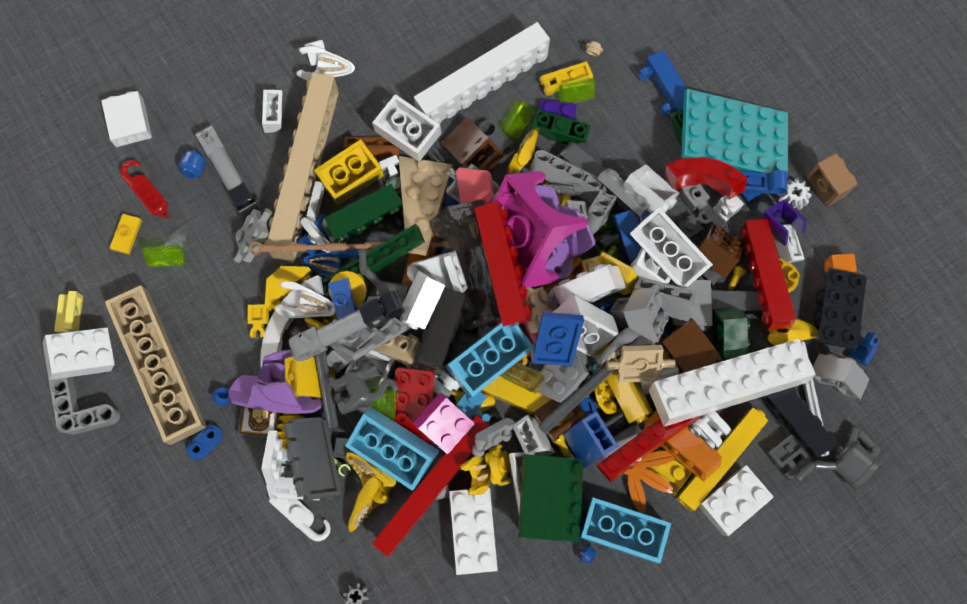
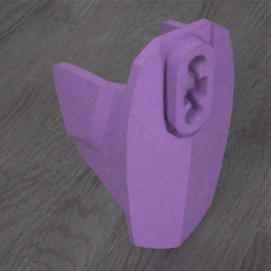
M542 185L535 186L538 196L551 208L569 216L583 217L579 210L561 206L555 189ZM588 224L586 228L578 230L563 239L550 254L546 262V270L554 271L555 268L559 276L558 279L570 275L573 270L574 257L581 255L595 245V240Z
M291 350L278 351L264 356L259 376L242 375L229 389L231 403L264 411L292 414L312 413L321 409L323 405L322 398L300 396L296 398L290 385L285 382V358L293 356Z

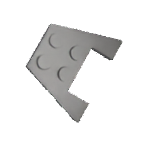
M393 318L380 330L367 327L329 346L355 361L405 332L407 325Z
M576 351L572 366L546 364L536 377L525 367L521 366L511 380L562 404L586 378L588 371L579 353Z

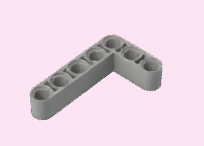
M539 150L535 153L530 167L531 171H542L546 175L545 180L553 184L576 186L574 192L580 194L575 195L592 203L587 212V221L590 230L597 231L612 209L617 196L599 181L598 177L544 150Z
M73 377L49 380L56 426L59 431L75 435L113 425L119 421V410L107 404L79 411ZM65 383L64 390L60 391V386ZM68 402V408L63 410V405ZM111 410V417L106 419V412ZM91 415V422L86 424V418ZM71 420L72 426L67 429L66 425Z

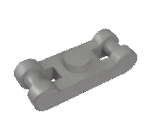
M505 418L477 433L475 436L476 444L473 446L472 454L481 457L484 455V451L490 447L498 445L501 441H509L512 434L510 430L513 429L514 421L510 418Z

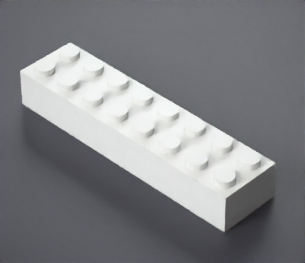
M536 22L414 96L415 108L440 124L445 118L453 117L460 109L469 107L476 99L484 98L491 90H497L507 80L511 81L522 71H528L535 63L544 61L548 56L550 38L539 23Z
M796 339L655 381L650 387L649 392L665 427L808 383L816 373L800 340Z

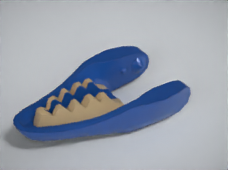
M355 249L330 251L329 253L322 252L304 257L302 263L305 267H309L311 271L327 277L341 269L342 263L346 258H359V252Z

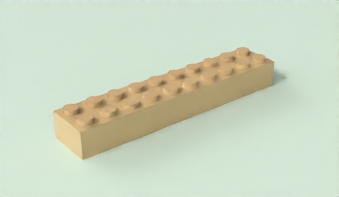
M312 72L311 79L307 81V95H304L302 99L303 109L298 114V128L293 132V147L290 146L288 151L289 162L284 166L283 174L285 177L279 185V199L275 200V214L270 219L269 228L271 229L264 244H276V246L297 244L302 237L304 227L299 221L304 217L307 218L309 208L307 207L308 197L312 196L317 179L314 170L321 164L339 95L334 76ZM286 250L269 252L274 259L294 263L297 252H286Z

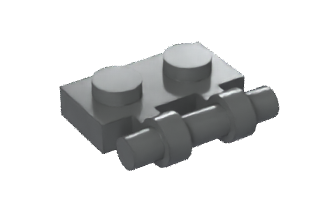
M792 434L788 435L767 452L779 469L785 465L788 467L789 470L784 473L788 480L799 474L809 462H813ZM800 455L802 459L795 464L792 459Z

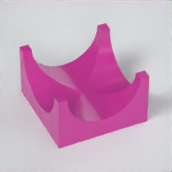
M542 171L505 175L493 201L503 204L508 210L509 217H507V222L513 230V237L511 239L518 251L516 259L522 268L523 276H521V280L526 288L557 281L559 278L557 273L546 270V262L550 254L563 239L578 230L586 228L588 224L585 217L563 214L551 208L538 196L535 186L542 183L546 177ZM479 231L477 237L482 242L481 233Z

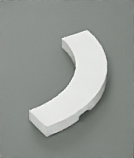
M315 276L301 283V285L316 293L324 295L322 278L320 276ZM293 289L283 299L281 304L286 307L296 308L299 304L300 290ZM276 310L273 313L262 342L261 368L264 356L281 351L283 334L294 318L282 316Z

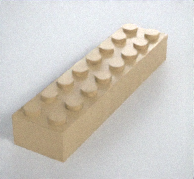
M140 285L105 301L163 442L172 445L207 427L148 290Z

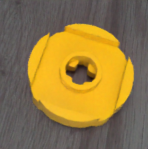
M500 444L490 447L489 452L485 453V460L490 465L492 472L490 473L491 482L503 486L511 482V478H508V473H511L507 452L501 451L500 448L503 446Z

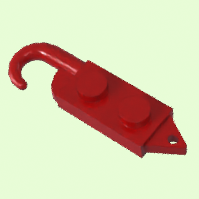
M134 160L125 162L120 169V174L124 181L153 216L157 215L169 219V204L147 177L137 175L132 178L128 174L127 169L129 166L136 165L140 167V163Z

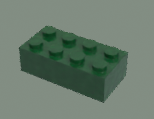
M391 183L324 218L321 228L330 243H346L350 236L354 235V237L363 234L367 227L370 226L372 229L380 225L384 218L389 220L395 217L403 203Z

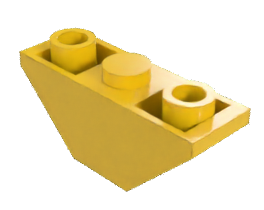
M281 266L266 280V308L270 312L275 311L276 305L281 304L283 299L293 290L289 288L284 289L280 286L282 281L301 284L312 278L314 274L309 267Z

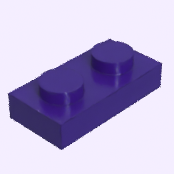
M541 100L539 110L575 120L577 104Z

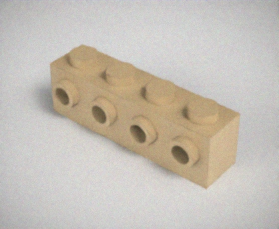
M401 333L373 351L390 357L396 362L415 368L424 346L419 342V338L410 334L406 337Z

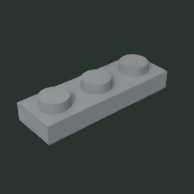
M608 168L598 176L597 179L639 216L651 207L647 199L639 195L629 183L623 181L616 171Z

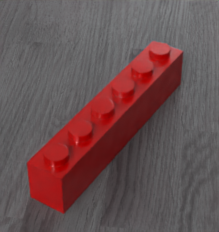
M499 202L475 208L502 325L503 327H512L530 322L532 308L530 304H527L526 296L528 292L521 280L523 271L520 264L517 263L518 251L511 239L513 237V230L507 222V217H509L506 206Z
M768 219L745 221L743 228L740 230V236L745 242V255L749 257L750 261L749 270L753 272L754 288L757 289L759 294L758 303L763 309V322L767 324L768 330L792 328L796 321V316Z

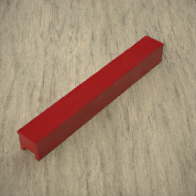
M477 415L472 420L475 424L448 454H444L373 541L372 545L386 557H390L461 469L460 465L471 457L473 446L476 444V434L490 427Z

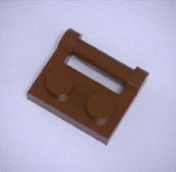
M551 399L534 411L533 415L541 423L561 403ZM578 406L572 410L575 414L556 429L552 428L547 433L554 442L559 439L562 433L586 418Z

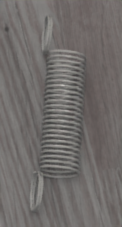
M545 184L550 188L554 186L556 193L560 195H566L564 187L568 193L567 195L574 196L575 194H580L574 192L576 186Z

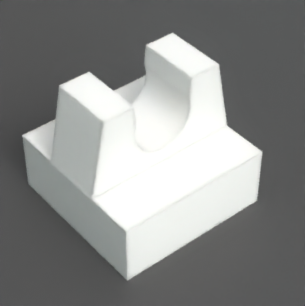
M396 155L379 162L383 172L388 171L391 178L398 175L396 166L399 165V160Z

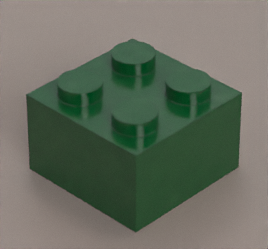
M737 307L713 309L714 347L724 358L748 354V349H750V339L748 337V330H750L749 318Z

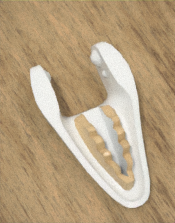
M314 46L299 48L302 54L315 53L317 55V67L314 73L339 77L354 71V65L338 55ZM299 70L297 75L308 80L311 79L312 72Z
M282 281L280 283V286L284 289L289 288L300 290L301 292L299 304L296 308L286 307L282 304L276 305L275 310L280 315L288 318H304L335 314L333 302L324 296L295 282Z

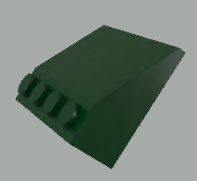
M523 454L518 538L580 542L584 460Z

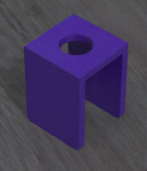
M784 199L766 210L764 219H768L772 234L786 246L788 244L789 231L778 219L784 217L801 235L805 234L806 219Z

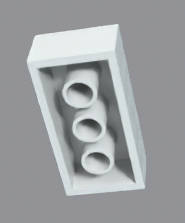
M490 488L482 495H468V490L449 491L456 575L498 571Z

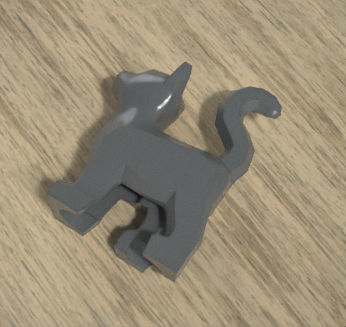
M364 359L358 369L348 371L336 380L332 377L328 378L331 388L333 387L335 393L348 390L349 396L347 398L340 397L337 399V405L342 415L354 411L359 406H366L370 402L383 397L387 386H390L396 392L398 390L397 382L394 379H385L379 384L376 393L370 392L365 380L383 375L382 372L378 371V366L370 359Z

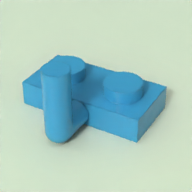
M481 391L470 398L464 393L455 405L470 420L476 415L485 422L490 420L488 414H483L478 410L487 398Z

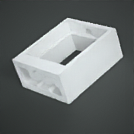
M647 165L630 174L625 181L639 195L647 199L651 205L647 210L649 213H652L658 207L665 213L677 203L675 198L679 195V192L675 191L670 184Z

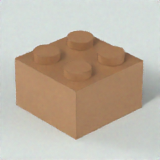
M837 153L818 163L806 177L826 207L845 198L858 185L855 176L849 172L844 160Z

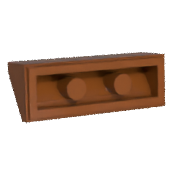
M344 137L343 151L361 139L375 159H387L394 155L399 159V148L384 137Z

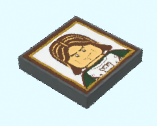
M241 406L237 435L267 438L268 431L279 432L277 426L280 424L279 417L281 413Z

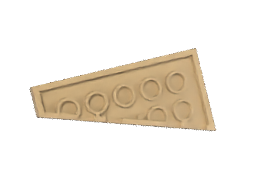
M399 156L405 229L414 224L418 225L425 240V243L408 253L426 256L450 180L447 172L453 168V165L428 160L417 161L414 158Z

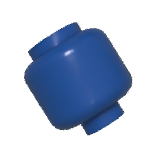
M199 151L185 152L179 163V170L188 179L198 178L203 174L206 159Z

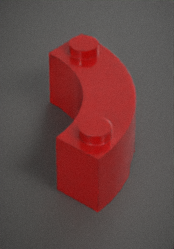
M706 157L684 158L673 161L666 165L665 178L675 191L687 186L706 184L722 193L729 200L745 191L748 179L735 167L723 161Z

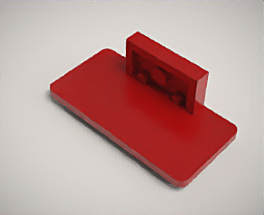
M399 367L395 371V381L398 384V390L393 392V421L431 445L432 440L420 431L413 422L434 399L435 373L431 370Z

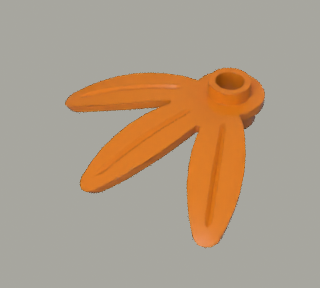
M667 451L650 453L631 469L624 472V474L628 475L631 499L640 513H645L646 511L645 494L640 479L659 491L673 492V487L663 477L646 469L647 467H656L673 461L675 458Z

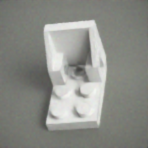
M268 431L261 468L271 495L279 498L303 499V497H297L295 482L300 480L294 479L291 462L296 461V459H290L289 450L282 448V439H279L277 431Z

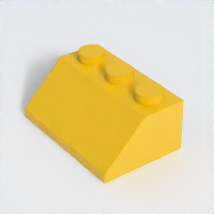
M361 139L314 170L337 206H340L384 176L382 167Z

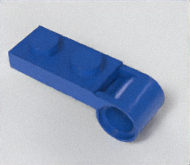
M775 170L770 173L740 171L748 178L744 192L783 194L787 192L786 171Z

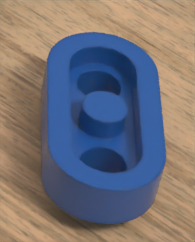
M214 425L207 426L189 443L187 447L189 457L194 460L204 459L222 441V430ZM214 432V437L210 439L209 433ZM196 446L200 447V451L198 453L194 452V448Z

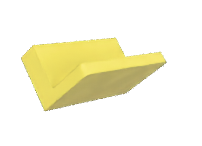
M69 291L68 295H59L55 332L79 331L83 295L77 291Z

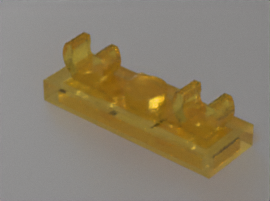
M516 362L500 375L513 384L535 394L541 389L540 383L545 379L543 374L519 362Z

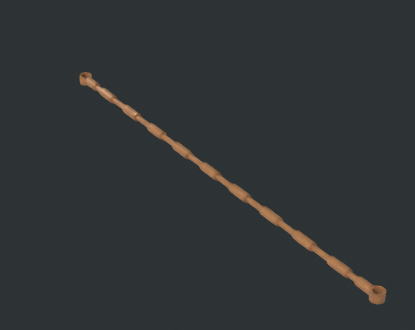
M619 239L613 244H620ZM442 241L430 243L429 247H442L443 249L468 247L470 242ZM481 241L478 242L477 247L480 246L481 248H484L483 243ZM253 242L250 244V251L253 255H260L262 252L286 250V252H305L306 250L346 251V249L372 250L384 242H365V244L326 243V245L286 244V246ZM254 246L260 247L258 251L252 250Z

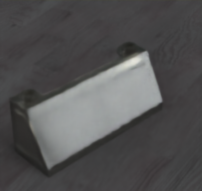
M483 200L448 206L429 221L433 234L439 238L446 237L450 252L456 251L468 287L464 291L469 311L464 312L461 317L464 332L501 320L475 208L484 206Z

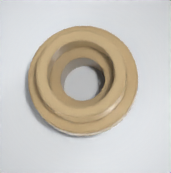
M591 41V43L586 44V53L592 56L599 57L600 53L603 52L601 44Z

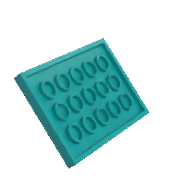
M686 89L683 103L681 158L706 157L717 159L735 167L739 171L770 173L775 170H783L787 172L788 178V112Z

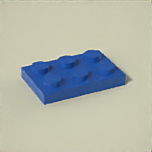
M542 312L532 354V363L572 366L584 323V316Z

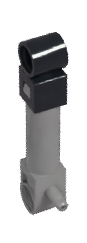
M210 125L195 133L245 222L246 217L251 214L253 209L258 211L260 209L232 163L213 126Z
M387 292L381 295L379 300L377 298L358 306L359 310L319 329L313 327L293 336L288 342L294 360L305 361L328 350L327 346L367 327L373 329L388 322V319L401 316L405 310L398 292Z

